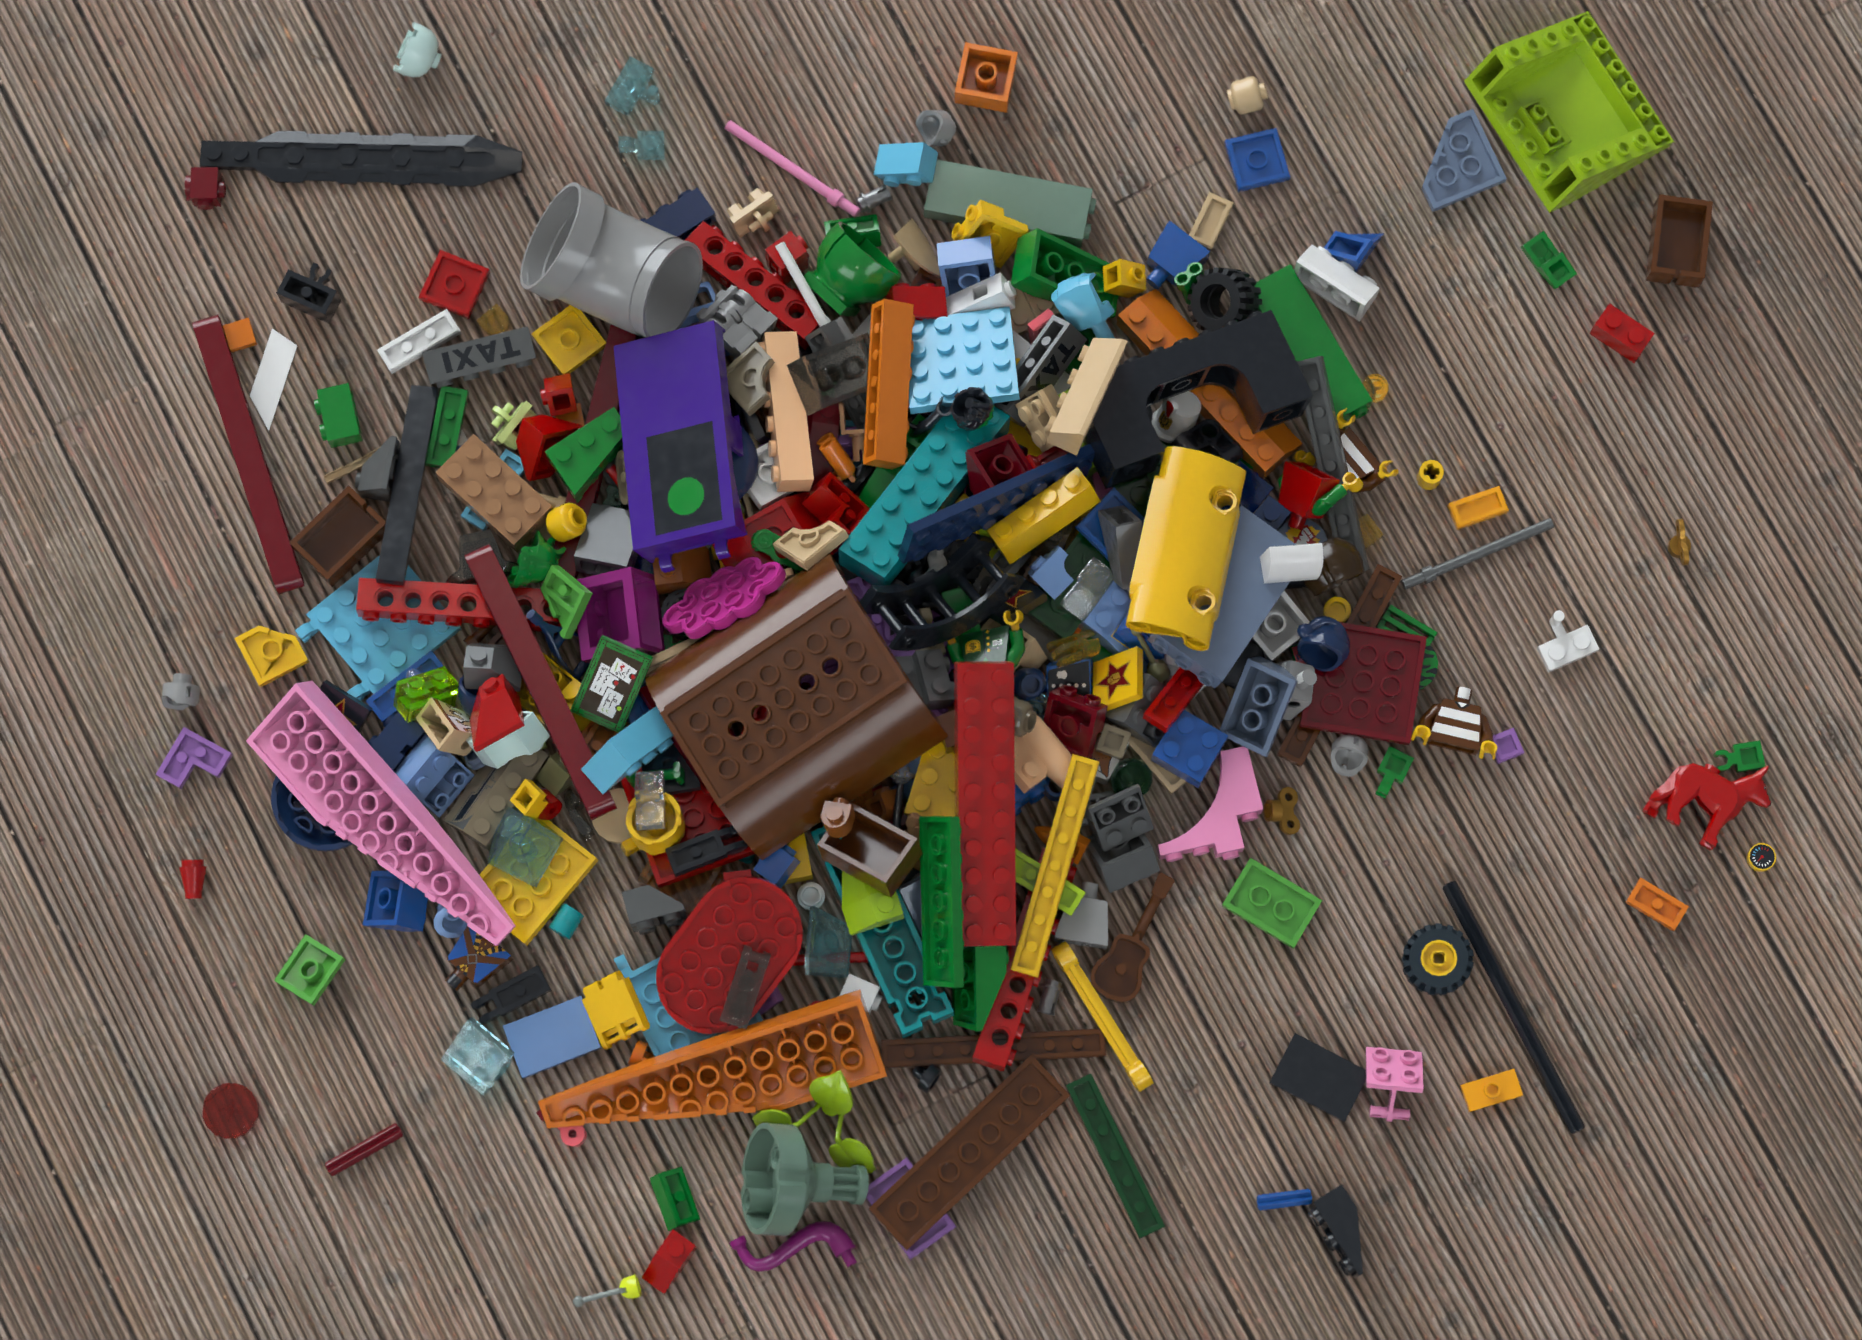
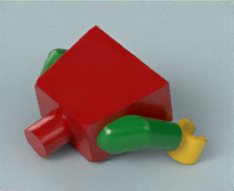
M1299 450L1295 453L1296 462L1285 461L1283 473L1278 478L1280 491L1278 502L1286 509L1292 511L1288 526L1303 530L1307 518L1321 519L1332 506L1347 495L1348 489L1351 492L1361 490L1363 482L1360 478H1356L1353 473L1347 472L1343 476V484L1341 485L1339 484V479L1313 467L1316 458L1311 452L1305 453L1303 450Z

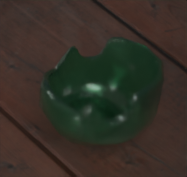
M1137 758L1123 759L1116 765L1111 774V786L1115 793L1138 784L1142 795L1149 791L1153 783L1151 769L1143 760Z

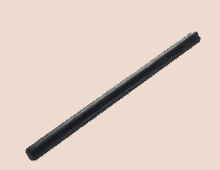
M1451 881L1445 884L1443 891L1570 1133L1575 1134L1583 1130L1585 1125L1458 883Z

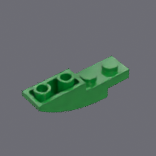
M918 414L912 423L917 425L919 420L923 421L926 418ZM935 425L920 435H913L915 430L909 428L906 438L908 456L905 464ZM903 466L892 470L877 467L861 492L859 499L871 508Z

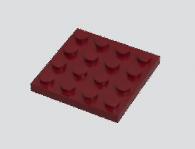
M1340 622L1346 629L1349 637V656L1338 668L1332 671H1319L1315 669L1317 681L1313 684L1312 702L1302 711L1300 727L1410 745L1427 637Z

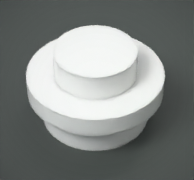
M808 882L799 888L797 899L804 909L815 910L823 904L825 893L819 884Z

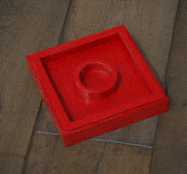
M440 250L421 290L419 300L444 310L447 309L451 313L469 319L490 274V269Z

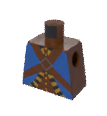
M467 926L447 957V960L456 969L445 981L456 991L468 979L474 985L480 987L511 963L513 958L500 945L495 946Z

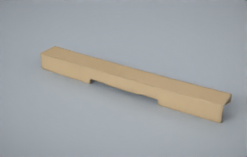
M379 448L324 476L326 483L329 484L358 470Z

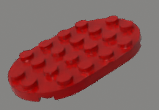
M743 876L731 878L717 884L701 898L664 948L657 966L656 983L659 998L668 1014L676 1022L692 1031L712 1034L733 1031L746 1024L755 1016L793 966L801 949L803 937L802 922L799 911L791 897L779 886L768 880Z

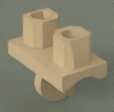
M757 188L749 193L748 199L750 204L745 208H742L739 203H735L727 209L733 228L740 238L750 231L753 233L758 228L764 233L770 230L767 222L774 218L773 215L779 209L774 202L773 195L769 191L764 193Z

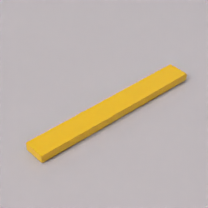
M1072 754L1012 963V971L1039 977L1099 767V761Z

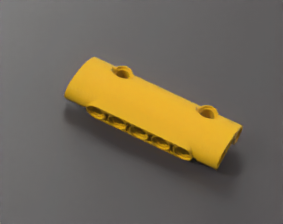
M1169 446L1164 449L1165 452L1159 475H1155L1130 583L1131 602L1126 626L1137 632L1182 637L1184 644L1188 648L1205 651L1209 649L1214 622L1219 616L1240 517L1239 505L1246 471L1232 462L1209 453ZM1224 506H1232L1228 510H1221V508ZM1203 605H1210L1206 610H1199Z

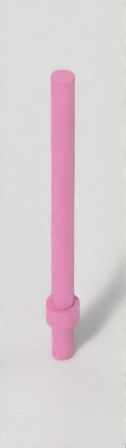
M730 120L726 124L725 129L827 198L829 204L835 208L840 207L853 217L858 215L860 208L844 198L845 194L836 188L834 190L733 121Z

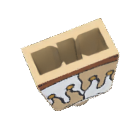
M431 697L417 715L416 720L439 751L462 756L468 755L472 750L466 741L472 736L469 716L464 711Z

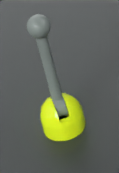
M636 1274L628 1276L620 1282L619 1288L586 1297L576 1296L573 1299V1304L576 1307H581L586 1302L619 1293L628 1299L641 1297L642 1292L639 1279Z

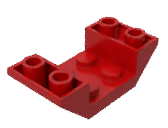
M808 492L785 497L745 519L744 524L747 535L728 539L727 547L731 557L720 559L724 567H735L739 562L749 557H758L764 564L774 562L770 556L761 551L755 552L750 543L752 541L751 537L757 530L767 529L782 537L793 527L800 530L818 527L821 521L801 504ZM775 550V554L779 558H786Z

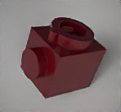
M191 167V175L185 176L186 201H192L194 207L201 210L221 207V198L226 197V183L222 181V174L218 167Z

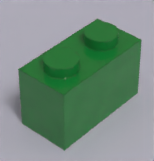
M349 383L318 389V399H314V405L317 415H322L324 423L319 425L322 440H327L331 448L363 441L353 391Z

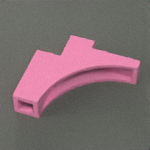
M1242 746L1220 751L1218 756L1220 761L1219 786L1210 809L1188 832L1169 842L1159 844L1156 849L1159 860L1166 859V862H1174L1182 859L1183 854L1193 852V856H1199L1209 853V848H1213L1215 858L1223 857L1225 861L1239 857L1240 852H1243L1244 844L1237 819H1241L1242 822L1258 819V815L1263 811L1248 748Z

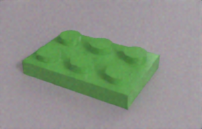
M1250 858L1224 900L1222 907L1294 949L1322 900Z

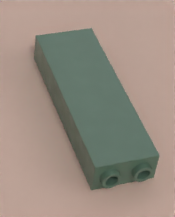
M937 159L933 183H929L926 196L924 218L962 224L968 207L971 204L976 206L981 199L1003 208L1004 216L1028 225V232L1039 228L1065 242H1070L1076 247L1082 248L1083 239L1089 240L1092 224L1087 223L1088 214L1094 215L1097 199L1092 198L1093 189Z

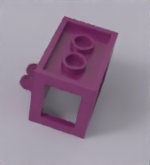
M627 567L576 579L593 593L578 624L581 661L591 662L602 635L650 656L665 650L663 631L665 630L661 620L662 608L660 607L658 590L653 574L633 567Z

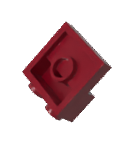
M1062 685L1049 692L1043 721L1071 755L1075 754L1092 759L1097 733L1103 730L1108 705L1101 703V698L1096 695L1087 694L1082 696L1077 694L1075 687Z

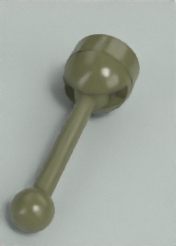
M1131 630V633L1137 636L1150 661L1147 665V674H1151L1159 682L1165 681L1171 674L1168 665L1163 660L1153 657L1141 634L1142 632Z

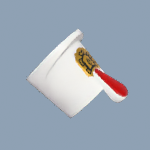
M1190 391L1166 399L1152 415L1153 419L1151 422L1159 439L1166 443H1172L1181 433L1193 428L1196 425L1201 410V402Z

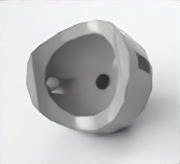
M925 110L917 117L916 126L925 143L930 147L946 146L955 135L956 124L947 111Z
M176 673L173 674V682L163 684L162 704L165 708L184 710L189 706H196L199 703L200 687L191 684L192 675Z
M1350 734L1336 738L1332 743L1330 757L1332 767L1336 773L1351 777L1363 769L1367 763L1369 752L1368 745L1364 739Z

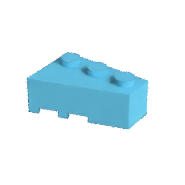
M655 706L609 739L581 770L597 789L604 794L627 775L629 777L642 767V763L647 765L658 755L657 751L660 753L666 751L674 743L671 740L674 735L660 715L657 706Z

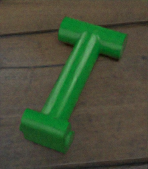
M675 762L673 768L635 772L632 776L629 777L627 775L625 778L635 789L639 788L643 782L675 779L678 784L682 785L684 783L685 770L679 762Z

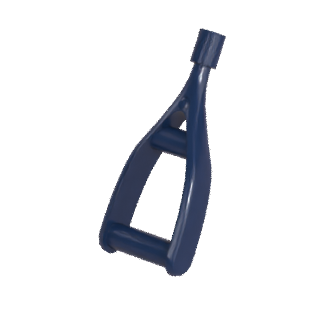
M534 609L529 610L526 618L535 626L541 628L550 654L560 668L581 682V678L587 671L590 663L580 660L572 671L558 651L566 640L559 633L562 627L545 622L543 617ZM575 631L573 635L579 638L578 632Z

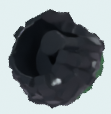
M968 387V389L962 390L954 396L955 399L950 410L959 428L966 431H974L986 426L988 421L994 417L993 401L981 388Z

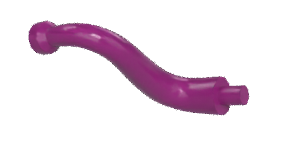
M817 1221L808 1224L788 1238L770 1255L760 1259L751 1255L746 1247L747 1239L744 1235L729 1243L731 1248L737 1251L744 1265L758 1272L769 1271L778 1267L796 1253L817 1241H825L835 1258L840 1256L843 1258L847 1268L857 1263L852 1253V1250L856 1247L843 1228L829 1221Z

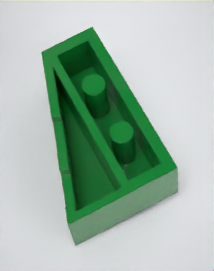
M615 407L611 408L545 451L547 459L577 503L582 499V495L591 484H594L604 468L613 461L617 453L623 448L619 413Z

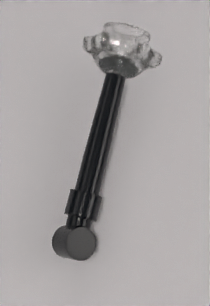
M905 766L889 776L897 783L892 825L899 829L902 828L900 824L904 784L914 779L916 775L910 773V767Z

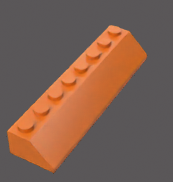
M1157 289L1138 297L1117 316L1116 325L1145 355H1149V352L1155 348L1164 347L1166 349L1182 338L1190 340L1199 335ZM1204 385L1190 390L1201 402L1200 414L1205 419H1212L1218 422L1222 429L1239 444L1243 452L1242 459L1253 467L1255 473L1262 480L1303 445L1284 423L1253 434L1236 398L1230 391L1221 386Z

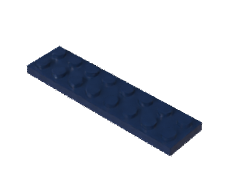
M1091 444L1081 447L1077 455L1072 453L1063 455L908 524L898 557L903 564L911 560L918 561L933 550H942L951 542L958 539L965 540L972 533L980 529L987 530L991 528L996 522L1011 514L1076 467L1087 477L1095 456L1094 449Z

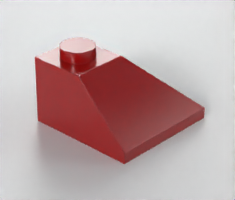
M504 674L496 678L487 679L478 689L470 717L473 747L476 752L525 726L520 696Z

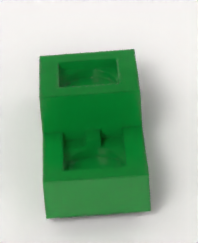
M1545 231L1540 232L1520 246L1533 266L1553 289H1557L1577 274L1564 253L1558 252Z

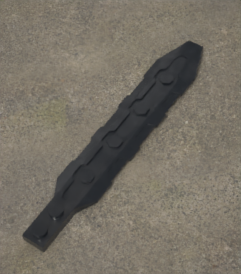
M277 131L255 142L201 140L200 167H218L219 170L257 171L276 183L331 181L338 184L377 182L410 186L411 183L444 184V186L475 187L521 173L523 153L478 135L447 134L443 137L413 136L410 133L360 135L359 132L307 134L305 131Z

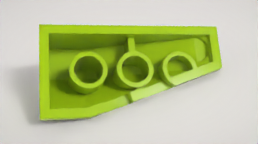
M842 871V911L850 936L904 919V913L897 892L892 897H889Z

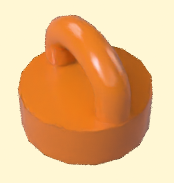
M641 1040L637 1041L628 1061V1066L655 1057L652 1053L645 1051L648 1043Z

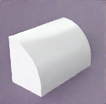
M1322 543L1269 547L1260 556L1264 583L1318 579L1323 568Z

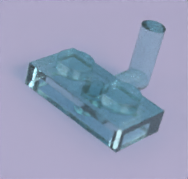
M630 56L604 100L605 105L629 116L639 98L657 105L660 102L658 87L651 85L648 90L645 89L654 73V68Z

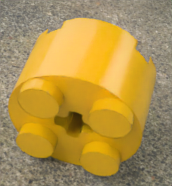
M654 790L645 791L637 795L630 802L626 814V826L633 842L638 848L650 855L665 853L666 848L679 844L685 835V821L679 804L670 794L655 792ZM654 820H656L658 823H657V824H653V823H651V822L654 821Z

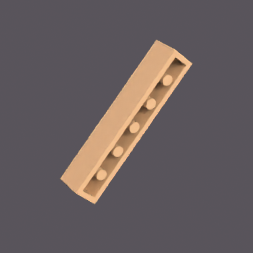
M797 331L764 332L762 341L758 342V344L775 362L768 370L765 380L766 391L770 399L763 404L764 408H768V416L765 419L766 432L771 434V441L768 442L769 457H773L774 466H771V480L776 482L777 492L810 491L814 475Z

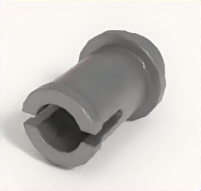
M883 184L881 187L866 194L860 193L859 197L855 200L862 213H870L872 208L890 201L892 198L887 186Z
M1046 979L1045 984H1041V987L1044 988L1037 1012L1055 1015L1059 993L1063 992L1061 982Z

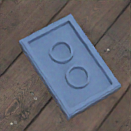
M582 996L503 1026L522 1079L602 1049L582 1002Z

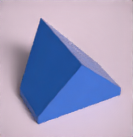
M1335 231L1324 248L1331 253L1332 258L1339 262H1347L1354 268V272L1357 273L1384 233L1346 234Z

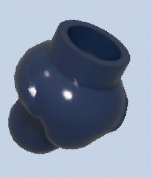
M1024 667L1014 673V694L1023 701H1030L1043 693L1046 686V678L1039 669Z

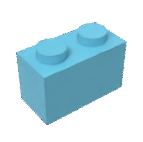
M924 142L880 144L874 175L890 187H898L899 184L920 186L921 183H933L938 152Z

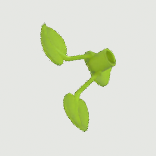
M841 1070L812 1081L809 1086V1092L817 1104L797 1122L792 1123L791 1117L786 1112L777 1109L759 1111L752 1118L756 1127L761 1123L789 1124L799 1128L822 1107V1111L826 1115H838L835 1142L837 1144H832L828 1150L832 1160L839 1167L865 1166L868 1174L876 1170L873 1156L862 1142L852 1138L841 1139L844 1115L849 1113L853 1107L852 1094Z

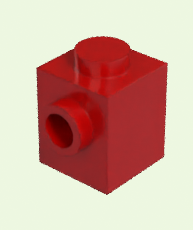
M570 373L543 379L545 389H541L540 394L543 406H549L551 417L578 411Z

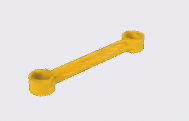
M1063 941L1050 949L1056 962L1069 978L1120 1060L1136 1090L1141 1092L1154 1084L1147 1069L1137 1058L1079 965V961L1068 943Z

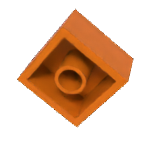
M965 42L955 88V103L1007 113L1017 66L1018 52Z

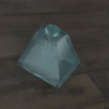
M508 807L494 832L488 864L536 888L563 839L534 819Z

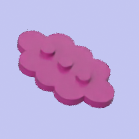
M758 557L746 558L735 567H723L717 570L711 578H702L693 582L685 591L683 600L672 605L666 611L662 620L663 625L671 634L684 632L690 639L702 638L712 629H725L734 623L737 618H746L755 614L764 604L765 596L774 592L783 584L786 572L778 562L764 564Z

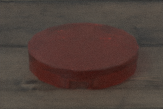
M223 1083L213 1088L205 1098L202 1118L206 1127L216 1136L225 1139H238L248 1134L256 1125L259 1117V1103L255 1095L247 1087L237 1083Z

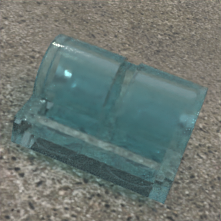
M471 1017L466 1021L441 1061L479 1093L484 1095L508 1069L515 1052Z

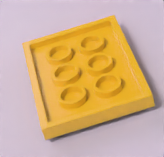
M528 816L479 875L516 925L510 933L528 946L599 860L551 821Z

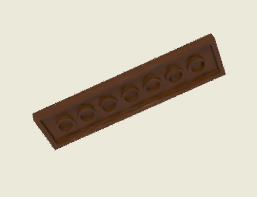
M1030 1055L868 1208V1211L907 1251L1070 1097V1094L1033 1055Z

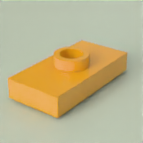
M1515 1069L1460 1085L1469 1113L1523 1096Z

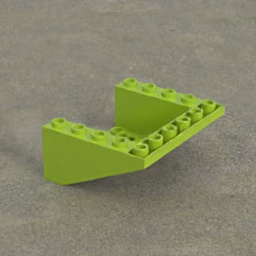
M1589 11L1495 47L1464 80V83L1549 213L1569 205L1663 151L1674 142Z

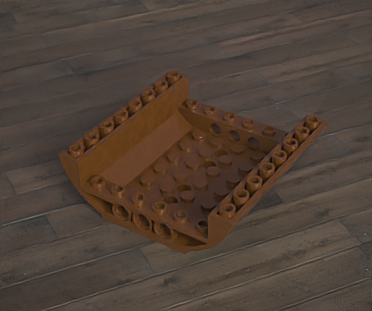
M831 552L809 570H802L784 582L777 590L766 595L764 604L755 614L746 618H737L734 623L725 629L712 630L648 673L645 677L647 687L660 715L717 806L722 810L746 844L761 860L769 857L822 821L821 813L825 801L832 802L833 798L836 797L844 798L850 802L949 737L936 715L928 709L844 579L843 576L845 574ZM830 659L837 660L839 665L838 670L834 674H826L824 671V665ZM805 675H813L815 679L814 686L809 690H803L800 684L801 679ZM759 706H765L768 711V715L763 721H756L754 719V711ZM735 722H742L744 725V732L739 737H733L730 733V727Z

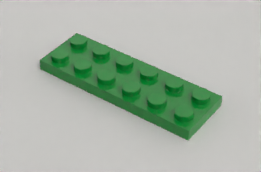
M919 816L920 847L923 853L920 857L923 985L950 988L964 987V939L962 934L964 914L961 894L963 884L961 881L962 854L960 852V836L962 830L960 816Z

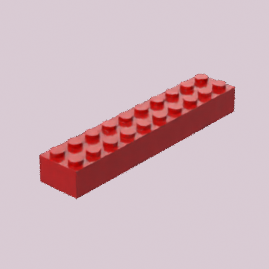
M1011 661L954 662L955 816H960L962 830L960 852L962 854L961 881L963 891L961 894L964 914L962 921L964 946L1016 945L1014 663Z

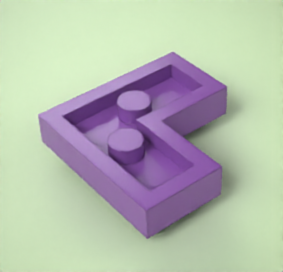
M183 727L156 775L182 789L195 766L220 778L233 754Z

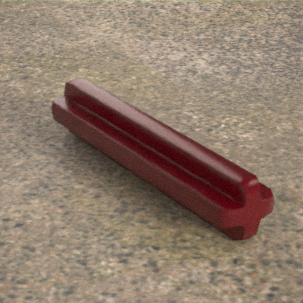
M394 1123L325 1163V1167L331 1176H335L402 1138L403 1132L400 1126Z

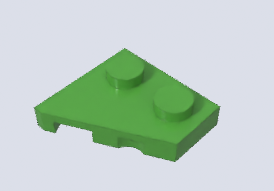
M551 565L540 589L545 600L549 603L552 617L558 618L562 630L559 632L563 639H572L593 593L562 567Z

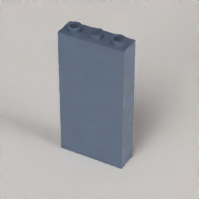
M1242 505L1239 507L1238 527L1219 616L1214 622L1209 649L1205 651L1190 649L1184 644L1182 637L1151 634L1147 639L1152 643L1156 651L1169 655L1180 668L1191 671L1198 676L1197 678L1202 684L1209 687L1212 686L1213 688H1216L1223 682L1289 584V582L1264 583L1260 556L1269 547L1296 545ZM1203 605L1199 610H1206L1210 605Z

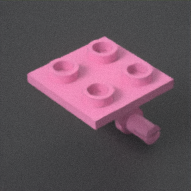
M1366 1047V1088L1390 1090L1387 1107L1370 1105L1369 1117L1386 1118L1388 1122H1392L1393 1119L1409 1121L1410 1109L1394 1108L1396 1091L1423 1093L1422 1052Z

